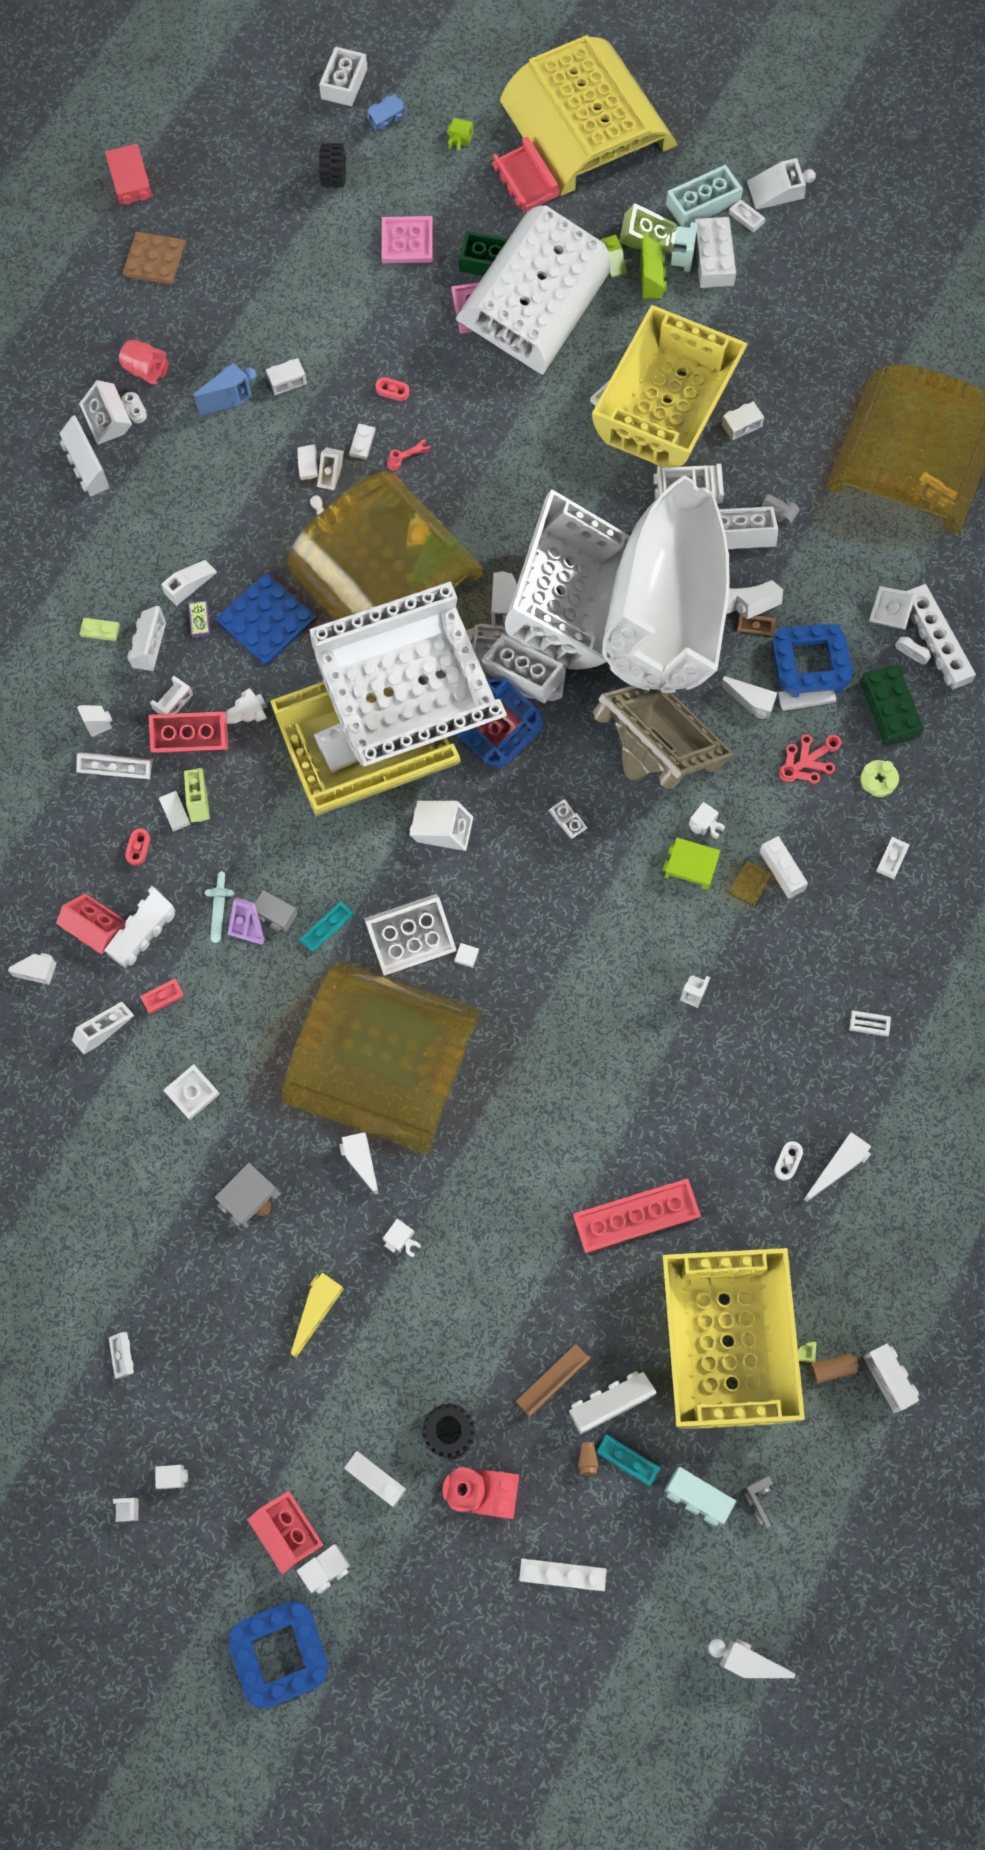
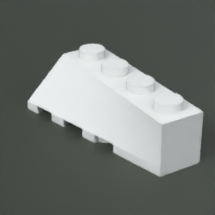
M153 886L148 890L150 893L145 901L142 899L137 905L139 907L137 913L132 916L130 915L126 920V928L124 930L120 929L105 949L108 956L125 969L128 965L131 966L137 960L136 956L148 948L149 941L153 937H157L162 931V926L166 922L169 923L175 916L173 905Z

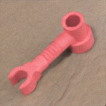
M421 440L415 447L403 452L392 450L387 461V467L392 471H397L400 469L403 459L417 453H427L430 450V446L423 447L426 444V440Z

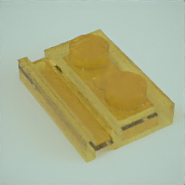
M746 861L729 895L754 907L772 873H768L763 868Z

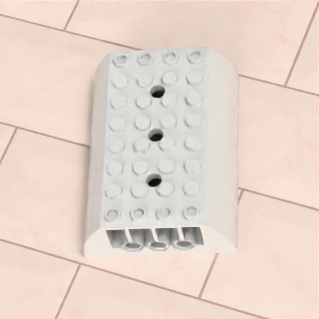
M548 206L535 207L524 215L457 315L456 320L536 372L544 375L610 271L608 250L603 242ZM537 274H542L545 279L540 280ZM520 300H526L528 305H522Z
M551 490L545 498L505 620L507 635L564 664L568 669H587L607 662L602 653L603 638L617 570L630 536L554 490ZM565 559L570 561L571 566L566 563ZM556 588L561 590L562 595L558 594Z

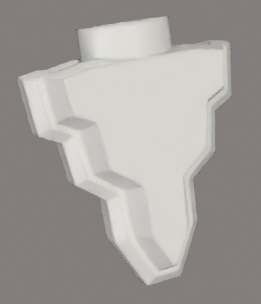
M250 688L242 692V697L236 700L235 706L226 712L227 724L238 723L242 720L246 722L253 720L259 722L266 719L267 717L263 709L267 708L261 694L255 696Z

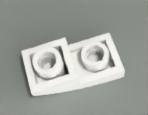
M315 444L298 448V465L301 480L318 477Z
M565 799L548 810L571 839L587 829L579 815L574 813Z

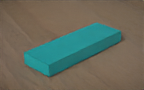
M340 901L299 939L300 942L314 953L354 916V913Z
M607 1434L596 1451L598 1455L649 1487L661 1469Z

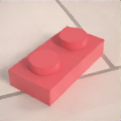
M173 979L140 997L148 1013L152 1014L185 996L176 979Z

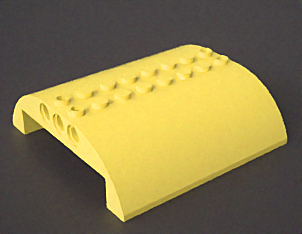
M324 682L270 700L289 754L315 816L460 763V756L454 744H450L448 739L444 738L368 766H362L358 761L332 773L318 748L314 734L340 723ZM386 689L383 694L386 697H391L394 695V692ZM369 695L366 697V701L374 703L376 697Z

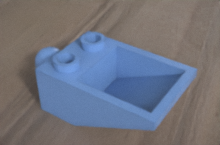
M234 363L226 367L219 375L194 393L199 414L205 415L242 404L252 396L249 382L255 380L256 371L250 367L242 371Z

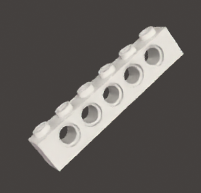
M924 584L908 590V592L916 594L910 612L911 620L914 625L917 624L921 639H925L929 653L934 655L937 668L942 670L945 683L950 685L952 690L971 683L976 674L927 585Z

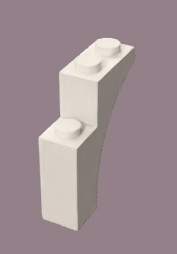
M772 580L755 587L729 589L726 614L737 610L746 619L752 618L782 604L783 589Z

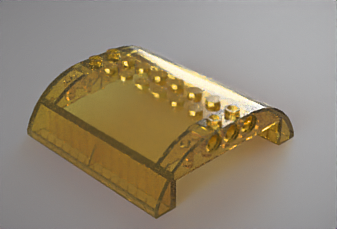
M892 365L874 371L868 378L825 489L842 494L844 486L847 484L947 518L943 529L960 535L985 468V392L965 381L917 366Z
M392 472L375 473L360 480L346 490L302 531L292 546L287 560V569L334 621L450 581L453 588L466 577L473 583L486 572L476 559Z
M337 961L330 968L321 983L299 1035L287 1070L281 1103L429 1156L436 1139L435 1132L471 1036L474 1029H477L483 1011Z

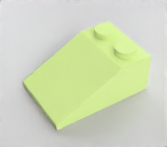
M634 203L624 214L619 242L630 248L641 249L642 234H646L662 245V253L672 254L678 224Z

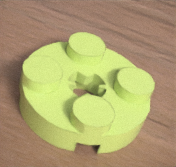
M872 761L863 769L860 778L861 785L864 790L873 796L885 797L896 789L899 782V774L890 761ZM877 775H881L882 777H884L882 783H880L879 780H875V777H877Z

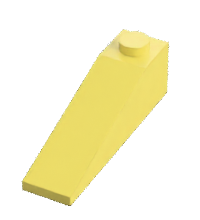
M323 1273L320 1276L317 1275L310 1284L312 1288L310 1289L291 1351L294 1357L299 1355L343 1291L341 1285Z

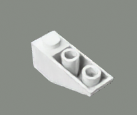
M204 560L175 572L161 584L164 594L177 606L214 576L217 571Z

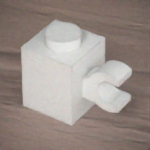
M704 802L690 818L689 826H691V830L696 834L701 833L705 835L710 829L711 836L718 839L719 834L715 830L719 829L723 832L725 829L723 824L716 822L719 812Z
M399 1219L394 1222L383 1237L386 1243L384 1246L393 1253L396 1250L401 1253L404 1247H406L407 1254L414 1258L415 1254L410 1251V1248L412 1246L421 1248L418 1242L411 1240L414 1230Z

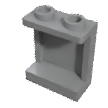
M248 1163L219 1192L215 1199L219 1202L217 1206L225 1214L229 1211L233 1215L230 1219L238 1227L242 1224L247 1228L249 1226L247 1221L272 1196L276 1199L281 1193L258 1170Z

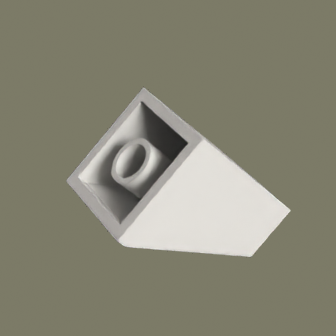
M504 571L494 572L491 607L492 625L505 626V620L517 586L512 573Z
M417 801L413 823L410 827V836L419 843L466 851L473 816L458 801Z

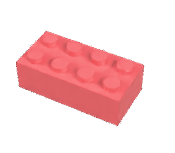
M226 712L149 715L150 748L152 753L228 750Z

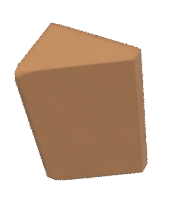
M739 613L737 631L773 637L776 618L756 615L746 619Z

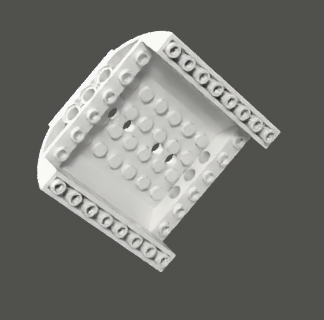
M451 581L309 629L323 682L348 744L362 766L371 765L507 716L501 700L494 699L456 609L457 595ZM438 671H442L445 673L446 677L443 679H439L436 677L435 673ZM425 677L428 679V683L421 685L418 679ZM386 689H390L394 692V695L386 697L383 692ZM373 695L376 697V701L369 703L366 701V697Z

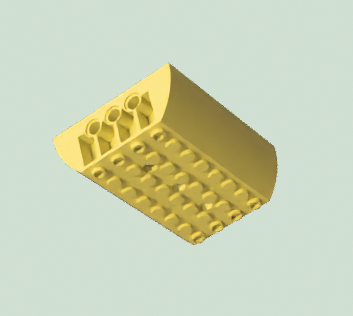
M651 305L592 412L593 423L598 434L606 444L663 468L681 467L688 460L748 343ZM678 372H685L686 375H685V376H679L677 373H678ZM665 398H669L672 400V402L665 403L663 400Z
M787 1248L663 1255L676 1427L684 1429L783 1424L805 1420ZM719 1295H728L730 1299L729 1304H720L718 1300ZM728 1335L733 1338L734 1343L731 1347L723 1345L722 1338ZM728 1378L736 1379V1389H729L726 1386Z

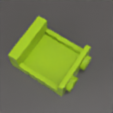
M676 838L675 844L671 843L668 854H671L670 860H666L663 871H666L665 878H669V875L700 884L702 889L709 890L721 850Z

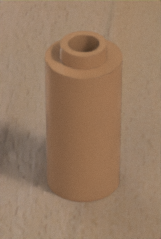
M851 1353L810 1363V1369L816 1384L856 1374L859 1368L857 1357L852 1356Z

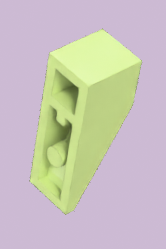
M203 768L184 771L186 805L191 823L210 819Z

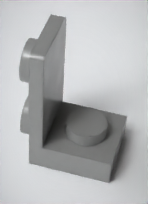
M770 1476L746 1487L747 1493L744 1494L750 1506L753 1505L757 1512L754 1516L760 1526L764 1525L765 1528L770 1527L771 1524L755 1493H758L760 1496L770 1491L768 1486L773 1484Z

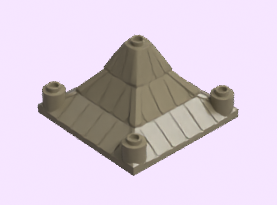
M630 686L602 694L598 699V705L593 710L594 718L600 723H608L612 717L616 721L615 725L623 744V769L627 778L631 780H639L651 773L662 772L659 776L660 784L664 788L674 789L683 776L704 768L709 772H718L724 763L734 756L672 693H661V690L651 688L650 691Z

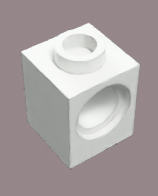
M183 1465L155 1467L156 1489L184 1488V1483L188 1482L187 1469L184 1470Z

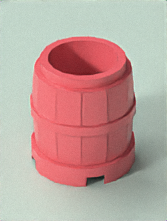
M139 340L127 341L122 346L119 354V362L125 370L150 384H157L156 380L159 377H164L169 364V360L166 359V356H168L166 352L155 349L150 344Z

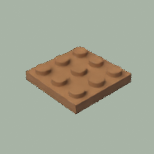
M136 232L123 270V276L173 284L185 246V240Z

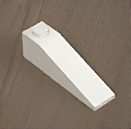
M851 1132L804 1200L808 1202L855 1168L860 1162L865 1163L871 1154L868 1152L871 1146Z

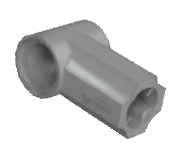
M770 494L766 496L761 507H773L777 520L784 522L786 526L792 523L800 511L799 507L793 502L785 503Z

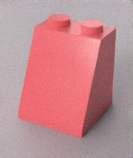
M138 144L105 151L120 205H128L135 201H144L151 198L152 193Z

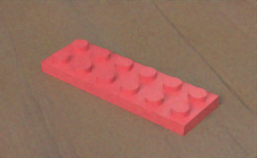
M685 1179L574 1213L573 1217L586 1254L699 1219L701 1215L689 1180Z

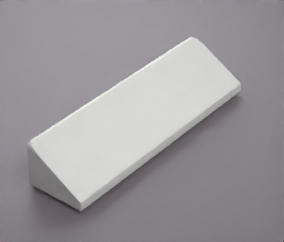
M80 752L77 754L76 772L150 779L153 759Z

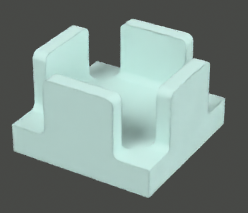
M691 222L690 228L677 226L674 243L686 245L687 249L674 248L671 265L684 267V272L691 271L698 223Z

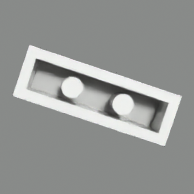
M779 836L762 844L760 854L787 898L790 899L805 891L808 883Z

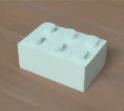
M681 1467L676 1468L664 1490L668 1493L667 1498L677 1504L680 1501L685 1503V1509L695 1515L703 1514L705 1516L704 1520L713 1526L725 1523L736 1500Z

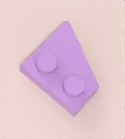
M235 898L228 935L262 945L265 937L255 904Z

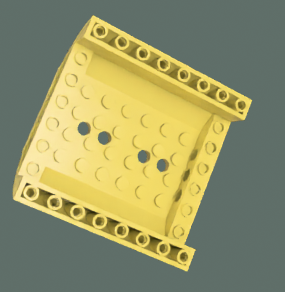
M586 35L529 59V62L508 82L500 98L501 104L522 137H529L556 180L560 196L575 190L577 175L656 142L662 152L677 146L674 137L613 46L602 38Z

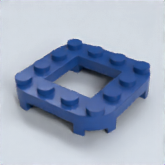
M839 625L796 626L776 631L771 652L774 654L779 689L782 688L785 692L792 694L791 697H799L800 693L833 690L835 694H838L849 685L853 670L846 637ZM825 644V647L828 648L832 671L798 674L792 646Z
M488 678L487 682L494 699L503 701L522 721L497 747L476 727L456 735L486 764L502 768L510 763L538 734L543 725V720L539 710L507 679Z
M296 1601L286 1602L241 1620L230 1632L229 1647L246 1699L254 1707L269 1708L314 1690L327 1677L329 1662L313 1618V1613L303 1603ZM292 1625L306 1668L265 1684L252 1640Z

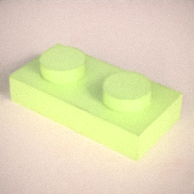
M83 618L80 636L116 641L120 624L119 622Z

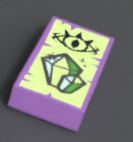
M207 601L188 603L192 638L210 636Z

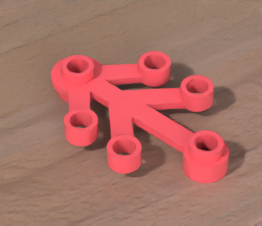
M808 734L803 735L801 738L800 761L793 765L794 755H796L798 749L796 745L789 744L786 748V765H783L779 770L780 779L787 783L793 782L795 779L809 781L811 784H817L820 780L818 773L812 772L810 774L800 772V770L808 768L824 771L828 775L832 774L835 770L833 763L814 761L829 751H837L841 745V739L836 735H831L827 738L824 746L808 755L812 737ZM808 738L810 742L806 743L803 739ZM833 742L836 746L832 747L829 743ZM794 748L795 752H790L788 749ZM830 766L832 767V770L828 771L826 767ZM785 772H790L791 776H786ZM811 776H816L817 780H812Z

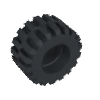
M322 143L320 146L319 176L323 188H343L345 185L346 154L343 143Z
M444 1403L434 1407L430 1413L428 1412L426 1419L423 1421L422 1434L424 1442L430 1451L439 1457L448 1459L459 1457L466 1453L475 1437L474 1422L467 1410L459 1405H454V1403ZM446 1418L455 1419L461 1426L459 1439L451 1444L441 1442L436 1434L439 1422Z

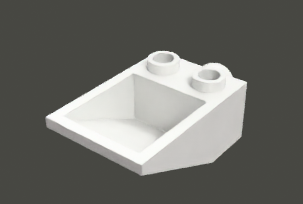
M797 158L782 161L747 181L755 209L804 199L805 183H812L816 175L811 169L805 170L802 174Z
M714 1639L709 1644L708 1649L713 1657L719 1658L723 1656L720 1665L743 1678L795 1677V1673L751 1651V1645L740 1639H737L736 1642L730 1640L727 1648L720 1639Z

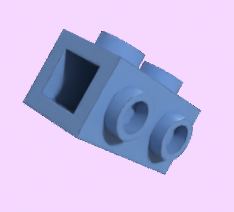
M396 94L388 95L378 105L373 104L369 107L367 118L376 131L378 129L383 130L392 121L396 122L403 117L404 103L401 98L398 99Z

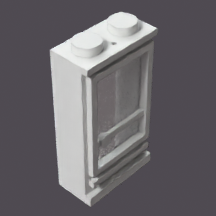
M721 464L715 466L665 468L657 466V473L653 475V482L657 484L655 500L669 486L685 475L694 481L696 488L704 487L714 493L717 504L723 502L724 490Z

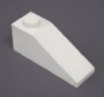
M724 676L721 686L751 714H754L755 717L769 719L777 692Z
M120 1002L76 1027L72 1041L85 1054L102 1044L134 1015L123 1002Z
M366 1133L342 1137L343 1144H339L341 1155L346 1156L347 1161L374 1194H379Z
M358 1451L355 1452L344 1467V1469L392 1507H395L407 1490Z

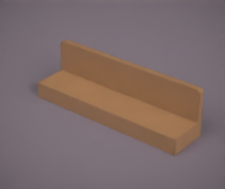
M575 1344L517 1399L516 1403L531 1417L591 1357L587 1356Z

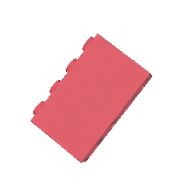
M528 136L522 139L523 146L500 158L494 154V162H492L494 170L500 173L499 176L502 183L507 184L510 196L515 197L516 206L518 209L521 208L524 213L560 195L556 180Z

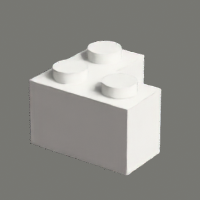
M334 1544L318 1557H314L298 1569L297 1572L311 1593L317 1592L321 1594L331 1586L329 1583L335 1577L340 1580L349 1573L347 1568L350 1567V1564L338 1546Z

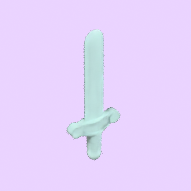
M223 871L218 873L217 887L205 891L207 897H214L211 940L215 943L221 939L225 897H234L235 895L232 890L224 888L225 873Z

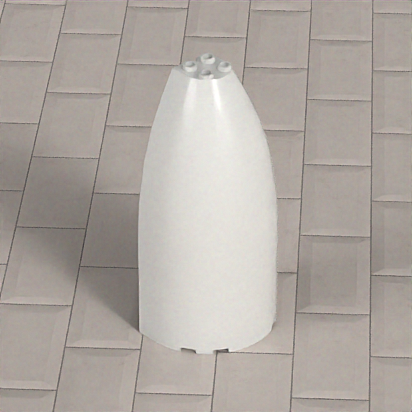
M685 475L669 486L647 508L635 525L617 570L603 638L602 653L604 659L610 664L611 671L626 683L650 691V688L661 690V693H674L677 689L683 688L689 690L706 681L718 668L729 597V553L726 534L714 493L704 487L696 488L694 481Z

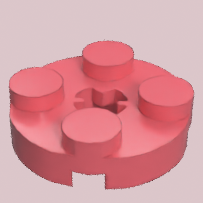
M461 1467L455 1469L444 1481V1499L456 1511L469 1512L479 1508L485 1493L483 1477L470 1468ZM463 1484H466L468 1491L463 1496V1492H460V1487H464Z

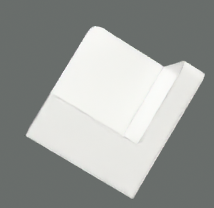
M113 1499V1503L116 1504V1522L138 1521L139 1499Z

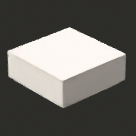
M461 943L455 962L473 968L479 949Z

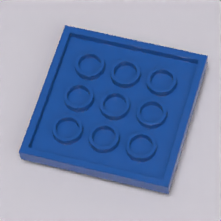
M267 572L215 618V622L265 666L317 620V616Z

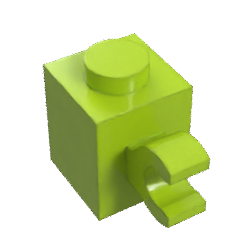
M453 118L452 124H449L447 128L449 149L454 144L457 145V151L461 149V144L469 145L473 134V122Z

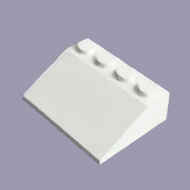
M437 894L364 918L384 976L457 951L440 898Z

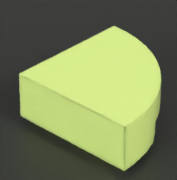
M809 1342L799 1348L798 1358L800 1362H815L817 1342Z

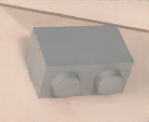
M264 890L255 902L260 922L266 921L277 932L282 930L286 933L298 914L295 907Z

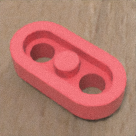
M385 377L380 378L376 382V391L381 396L397 401H404L409 397V387L403 382Z
M136 829L130 836L125 857L132 866H139L146 859L151 839L148 832L144 829ZM139 838H144L143 842H138ZM139 855V858L133 859V856Z

